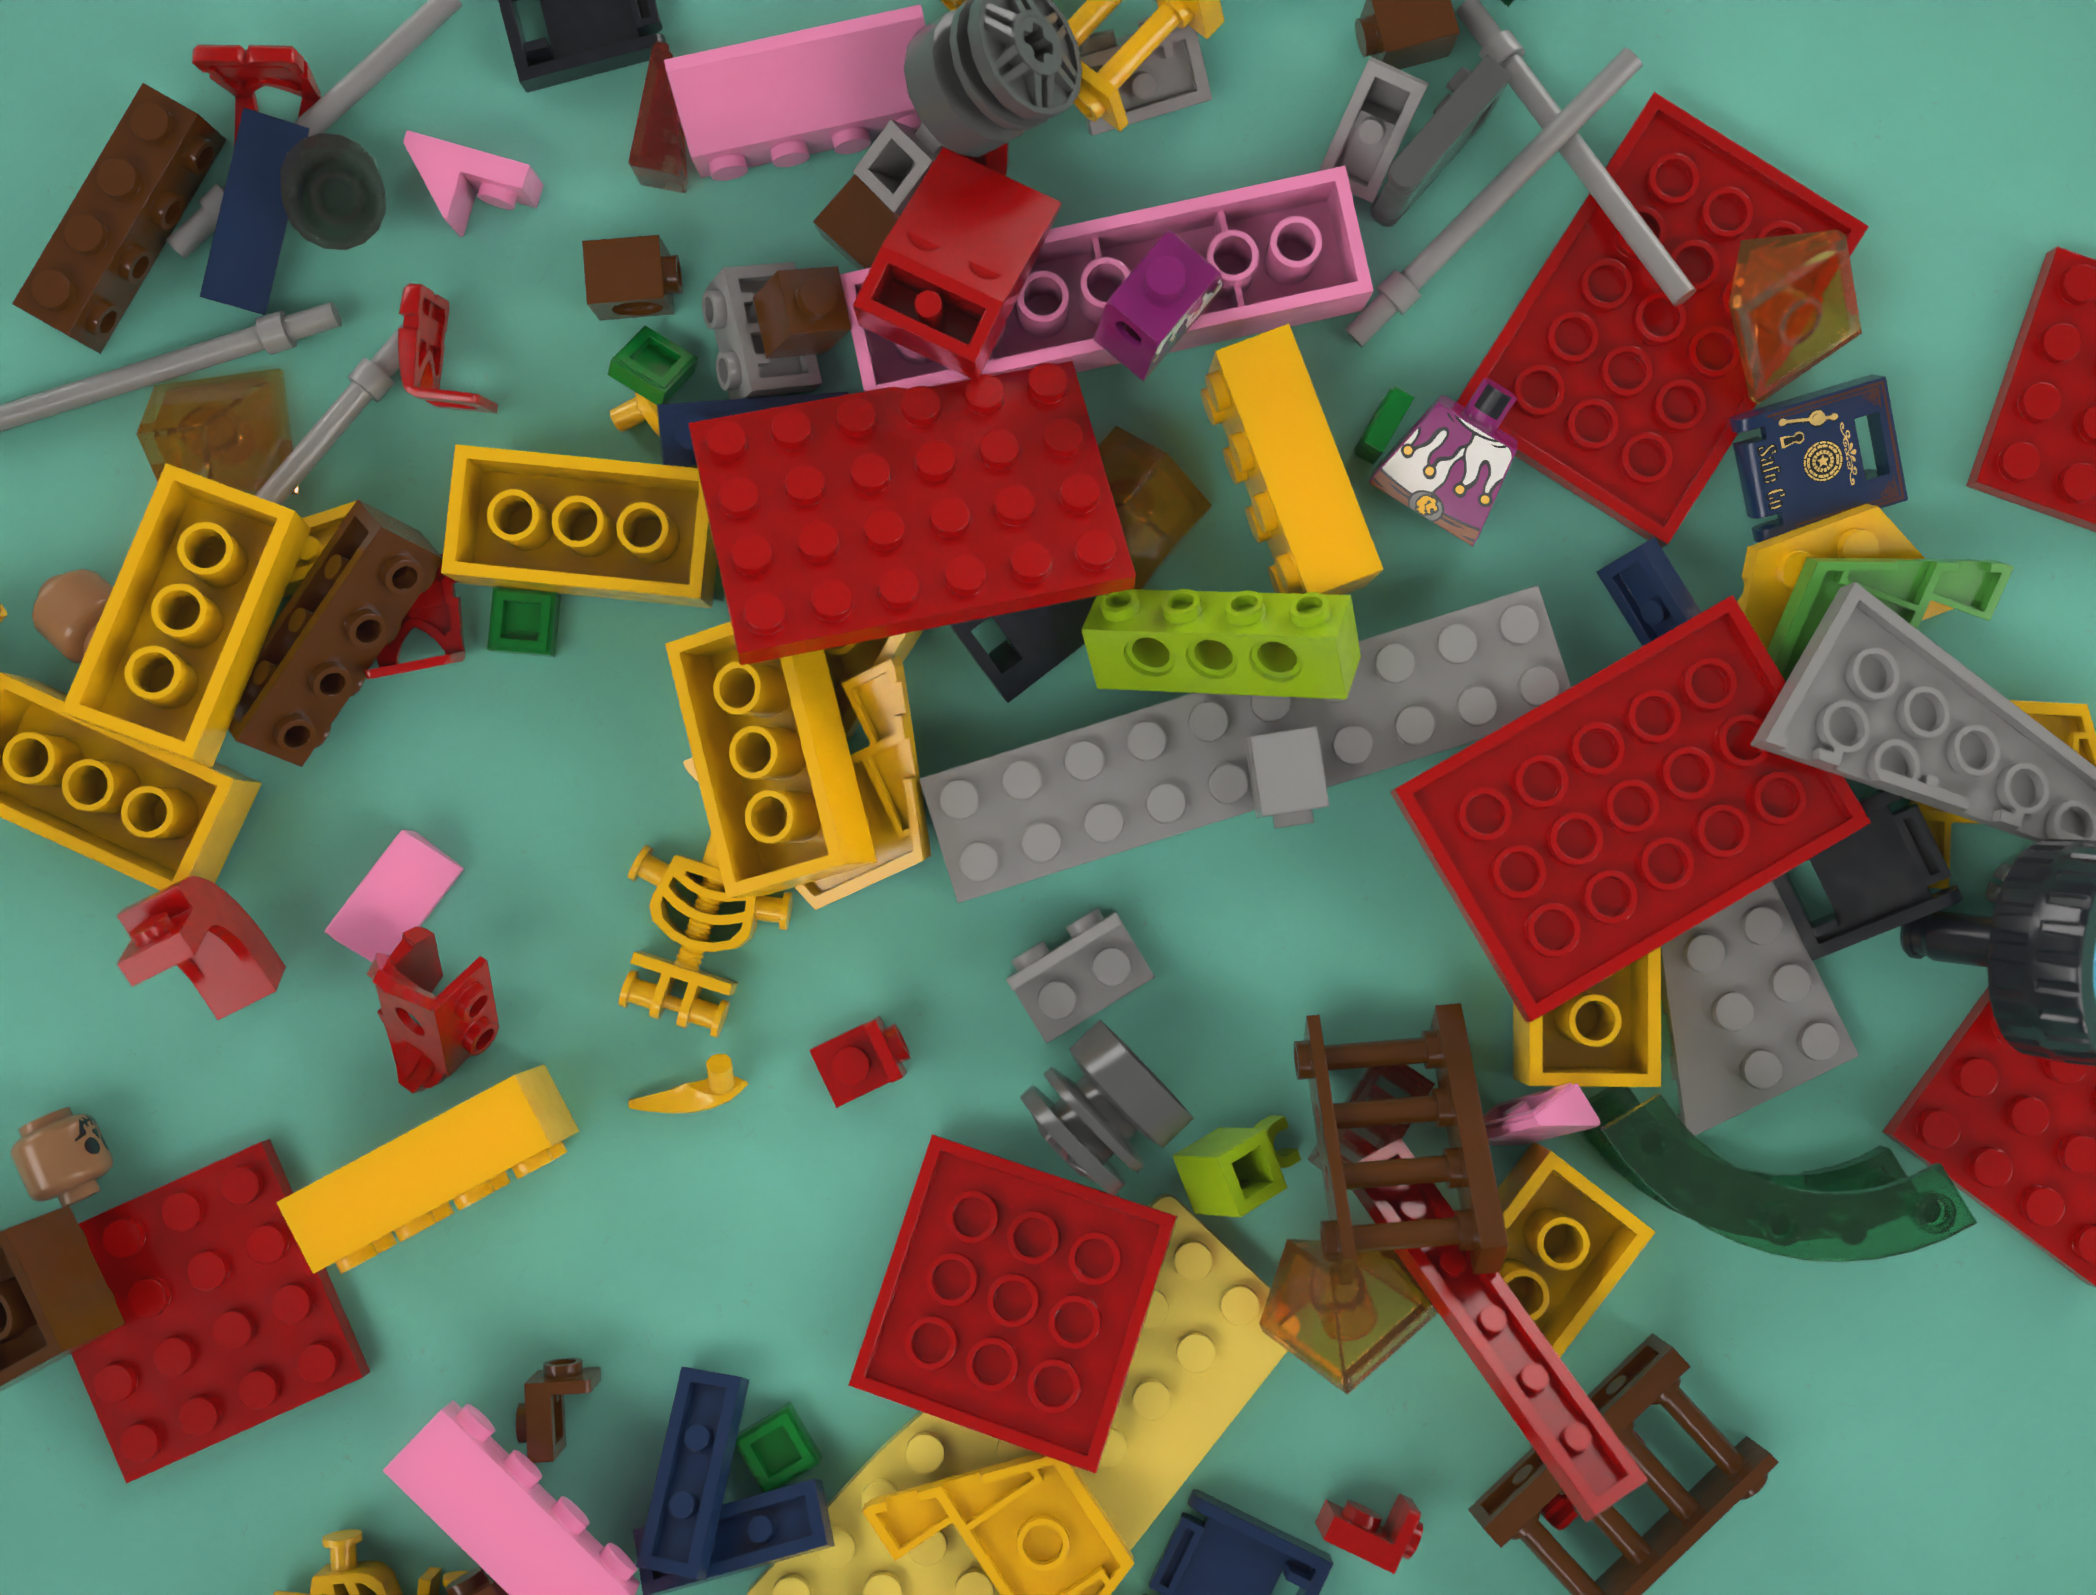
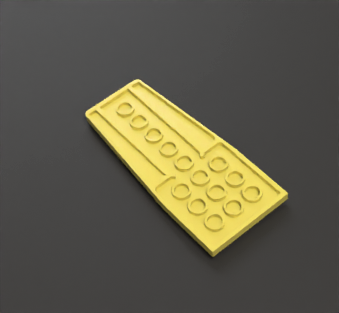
M1161 1194L1148 1205V1207L1178 1216L1099 1470L1095 1474L1075 1467L1130 1551L1303 1331V1322L1298 1313L1171 1194ZM920 1411L886 1441L827 1504L835 1546L770 1564L750 1586L747 1595H1000L954 1524H949L894 1561L864 1516L862 1509L864 1504L872 1498L1031 1455L1036 1452Z

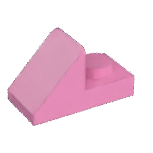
M406 130L403 143L445 221L460 237H463L476 194L480 200L502 209L514 210L516 203L537 208L544 184L529 164Z

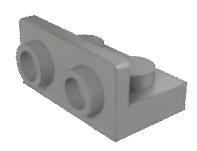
M1149 17L1139 20L1137 22L1138 27L1140 28ZM1187 25L1184 29L1176 27L1118 88L1129 122L1127 125L1212 100L1198 34L1190 26ZM1113 29L1093 33L1079 46L1080 60L1095 72H1098L1133 34L1116 38ZM1084 116L1088 133L1092 136L1115 129L1101 117L1094 122Z
M795 262L723 267L706 287L702 298L703 317L707 327L714 329L719 350L716 358L717 378L721 388L724 391L728 390L730 400L811 392L823 384L816 354L766 359L753 296L778 270L796 269Z
M1096 908L1065 927L1071 938L1049 951L1044 941L1011 960L1017 971L1008 976L1006 981L1011 989L1015 991L1046 1044L1155 978L1117 912H1113L1104 918L1099 908Z

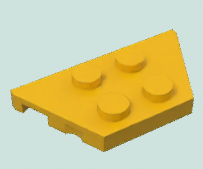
M1864 504L1748 546L1741 576L1744 582V589L1737 602L1767 650L1807 558H1925L1878 506ZM1930 601L1922 620L1954 608Z

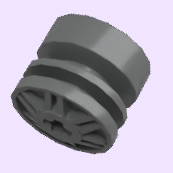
M965 0L958 9L943 14L917 31L907 46L904 74L910 100L921 122L937 141L957 154L980 157L1021 136L1025 131L1068 110L1080 92L1082 65L1078 44L1066 17L1052 0Z
M1099 1019L1070 1047V1052L1084 1075L1075 1083L1059 1070L1050 1067L1044 1073V1076L1061 1097L1054 1103L1041 1090L1031 1085L1020 1096V1099L1031 1112L1038 1126L1039 1133L1055 1152L1079 1175L1098 1183L1104 1190L1114 1196L1126 1185L1124 1179L1108 1161L1114 1154L1133 1171L1138 1173L1144 1167V1163L1130 1141L1138 1131L1153 1143L1164 1148L1194 1118L1136 1054Z

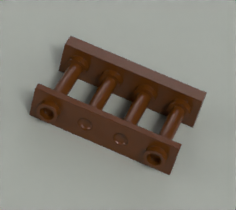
M1461 1003L1435 1005L1430 1030L1422 1031L1421 1037L1324 1045L1320 1015L1306 1016L1304 1040L1294 1041V1063L1297 1079H1308L1329 1216L1328 1221H1320L1321 1249L1324 1262L1336 1263L1339 1285L1353 1284L1357 1253L1457 1245L1459 1251H1469L1473 1275L1500 1272L1509 1244ZM1418 1063H1424L1425 1069H1435L1439 1088L1432 1089V1095L1333 1103L1328 1071ZM1435 1122L1437 1128L1446 1127L1450 1148H1444L1443 1154L1439 1156L1342 1163L1337 1129ZM1446 1182L1448 1189L1457 1188L1461 1210H1455L1454 1217L1352 1225L1347 1190Z
M1652 1333L1587 1396L1648 1479L1645 1484L1668 1507L1669 1511L1642 1537L1613 1505L1591 1519L1623 1554L1594 1581L1539 1521V1511L1557 1494L1563 1495L1565 1492L1534 1448L1530 1449L1468 1510L1500 1548L1510 1539H1521L1571 1595H1642L1737 1502L1757 1494L1766 1484L1768 1473L1779 1462L1770 1452L1748 1436L1735 1447L1679 1387L1681 1383L1680 1377L1691 1366L1671 1345ZM1651 1404H1661L1716 1464L1689 1491L1681 1485L1633 1432V1422Z

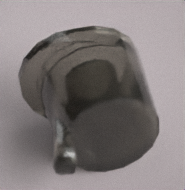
M319 133L300 140L287 153L280 171L282 203L291 225L307 241L324 249L347 250L364 244L379 230L386 213V189L374 157L360 143L341 134Z

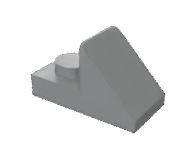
M1370 56L1319 171L1346 166L1351 193L1373 203L1429 83Z

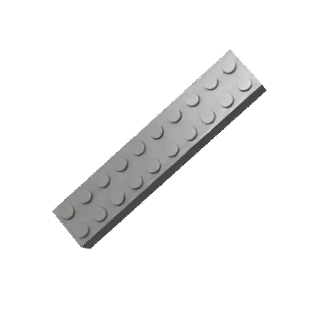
M1539 586L1530 587L1359 641L1361 658L1347 700L1192 693L920 778L921 787L957 902L961 903L1254 811L1255 806L1244 742L1250 736L1317 726L1326 788L1486 737L1571 688Z

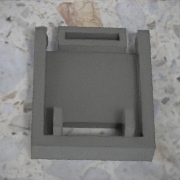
M1486 55L1473 71L1461 67L1446 85V88L1453 94H1448L1434 109V116L1392 162L1388 170L1389 181L1385 184L1382 192L1375 198L1370 210L1371 216L1384 227L1395 225L1487 121L1512 77L1510 73L1490 56Z

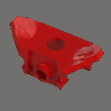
M415 926L403 932L402 941L391 955L376 953L367 975L373 979L372 982L376 986L381 1005L377 1014L385 1026L397 1068L398 1083L412 1094L424 1091L426 1088L430 1089L442 1083L471 1055L477 1056L483 1053L492 1044L498 1033L499 1022L488 961L479 956L441 993L435 996L432 994V991L442 979L443 972L433 932L426 928ZM408 1013H410V1014L420 1023V1025H419L418 1023H416V1022L409 1016Z

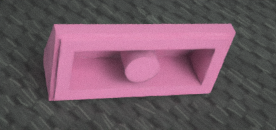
M402 830L327 926L325 933L373 962L377 952L391 955L402 941L403 932L415 926L421 927L465 868L416 831Z
M1567 1083L1500 1102L1483 1114L1489 1146L1527 1145L1595 1128L1600 1125L1597 1114L1577 1083Z

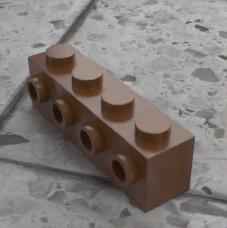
M142 83L12 304L101 354L165 246L166 239L172 234L227 139L198 113Z
M357 499L267 634L228 729L237 742L300 767L304 765L313 750L323 744L329 735L332 722L345 703L363 686L366 678L364 670H368L384 646L395 639L401 628L403 618L419 595L429 589L436 577L437 569L442 563L443 557L420 531Z

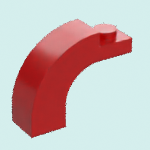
M196 876L187 877L124 908L117 915V918L131 939L117 962V966L132 987L177 965L196 987L217 1020L277 991L286 966L264 933L241 905L226 891L207 879Z

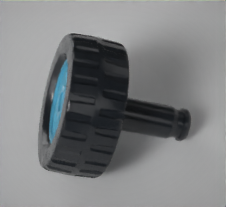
M2046 839L2027 847L2014 861L2003 881L1993 916L1937 911L1901 926V946L1910 958L1922 959L1924 956H1927L1933 961L1987 967L1989 996L1994 1018L2002 1036L2015 1050L2024 1055L2057 1062L2096 1066L2095 840Z

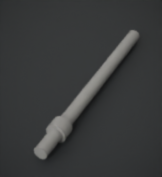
M428 0L294 123L310 128L305 149L463 6L459 0ZM219 184L213 186L198 200L202 207L166 239L170 246L184 259L215 232L225 186L223 188Z
M1466 0L1459 6L1456 14L1481 46L1479 56L1482 60L1486 55L1490 56L1512 75L1508 84L1540 127L1544 129L1562 110L1524 61L1525 49L1510 30L1502 31L1480 0ZM1577 131L1558 151L1674 306L1682 304L1696 292V289Z
M1624 48L1401 273L1394 270L1377 287L1380 294L1345 328L1348 335L1358 345L1363 347L1397 312L1403 315L1421 297L1418 291L1643 66L1637 55L1630 49Z
M333 302L290 315H286L281 310L256 318L255 326L1 404L0 432L263 350L272 355L295 348L298 339L342 326L340 314Z
M398 329L371 360L363 358L347 377L351 381L350 385L254 496L282 505L371 400L379 402L393 386L394 381L391 377L399 368Z

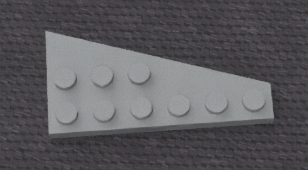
M1851 583L1838 590L1750 746L2034 842L2046 839L2096 841V767L1858 583Z
M1773 881L1661 946V1000L1663 1014L1667 1015L1672 1055L1669 1058L1672 1079L1676 1080L1681 1112V1114H1677L1680 1137L1690 1139L1859 1056Z

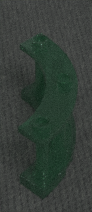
M1608 1087L1589 1098L1588 1101L1597 1114L1600 1125L1595 1128L1579 1131L1587 1144L1612 1170L1654 1201L1736 1243L1774 1255L1807 1261L1827 1262L1882 1259L1913 1252L1941 1242L1977 1224L1976 1219L1942 1164L1935 1163L1907 1177L1891 1149L1881 1145L1843 1163L1816 1170L1803 1171V1173L1775 1174L1735 1167L1698 1140L1677 1118L1661 1094H1656L1640 1103L1629 1087Z

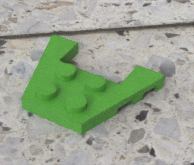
M1807 558L1767 652L1784 680L1787 681L1838 590L1854 582L1858 583L1916 629H1918L1930 601H1935L1990 621L2014 566L1996 560Z

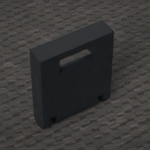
M498 0L518 79L526 93L658 59L669 53L665 36L663 34H656L662 30L656 0H539L551 46L545 37L526 42L516 5L518 0Z
M1096 596L992 616L1011 645L1005 640L988 654L971 632L987 618L951 624L949 626L994 688L1009 703L1085 644L1081 629Z
M1877 790L1858 798L1857 800L1871 823L1809 859L1835 912L1811 921L1788 872L1773 880L1812 961L1955 905L1963 900L1958 886L1946 887L1932 894L1928 888L1929 885L1949 878L1952 874L1917 803L1891 812L1888 804L1904 797L1883 790Z

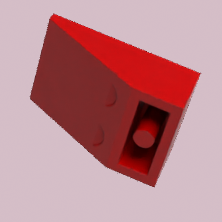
M943 147L881 245L855 299L853 308L859 326L978 381L1058 215L1062 202Z

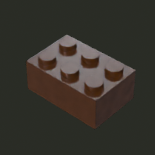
M69 1205L0 1232L1 1392L125 1324L116 1305L115 1296L107 1286L88 1246L87 1237L79 1227Z

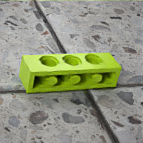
M1130 589L1096 596L1081 629L1097 689L1347 700L1361 658L1351 595L1321 594L1317 592L1303 594L1258 593L1249 590L1218 592L1194 591L1191 589Z

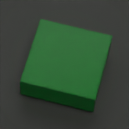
M645 325L611 359L608 376L656 405L665 404L695 373L698 357Z
M1394 387L1393 390L1390 388L1355 446V455L1374 465L1384 452L1415 397L1397 387Z
M493 587L487 650L500 653L555 657L561 595L556 592Z
M791 1402L740 1431L737 1435L735 1445L763 1493L781 1487L816 1466L822 1460L821 1453Z

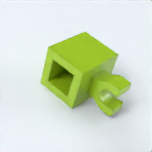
M1269 1115L1259 1121L1253 1128L1219 1127L1172 1155L1195 1214L1241 1218L1288 1188L1281 1168L1291 1167L1302 1159L1296 1148H1281L1278 1151L1274 1148V1139L1277 1133L1289 1127L1285 1116Z

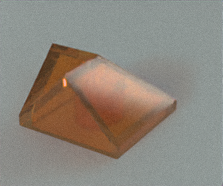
M1838 230L1741 240L1729 307L1749 398L1756 404L1761 403L1862 334L1847 238L1845 234Z
M277 368L154 385L136 435L157 482L167 463L255 495L293 451L283 371ZM298 486L291 495L299 494Z
M1115 426L1098 448L1136 573L1134 589L1143 590L1212 508V505L1168 453Z
M1287 1239L1259 1324L1265 1334L1348 1395L1434 1318L1438 1312L1394 1250L1357 1253L1353 1284L1339 1285L1336 1263L1324 1262L1321 1241Z

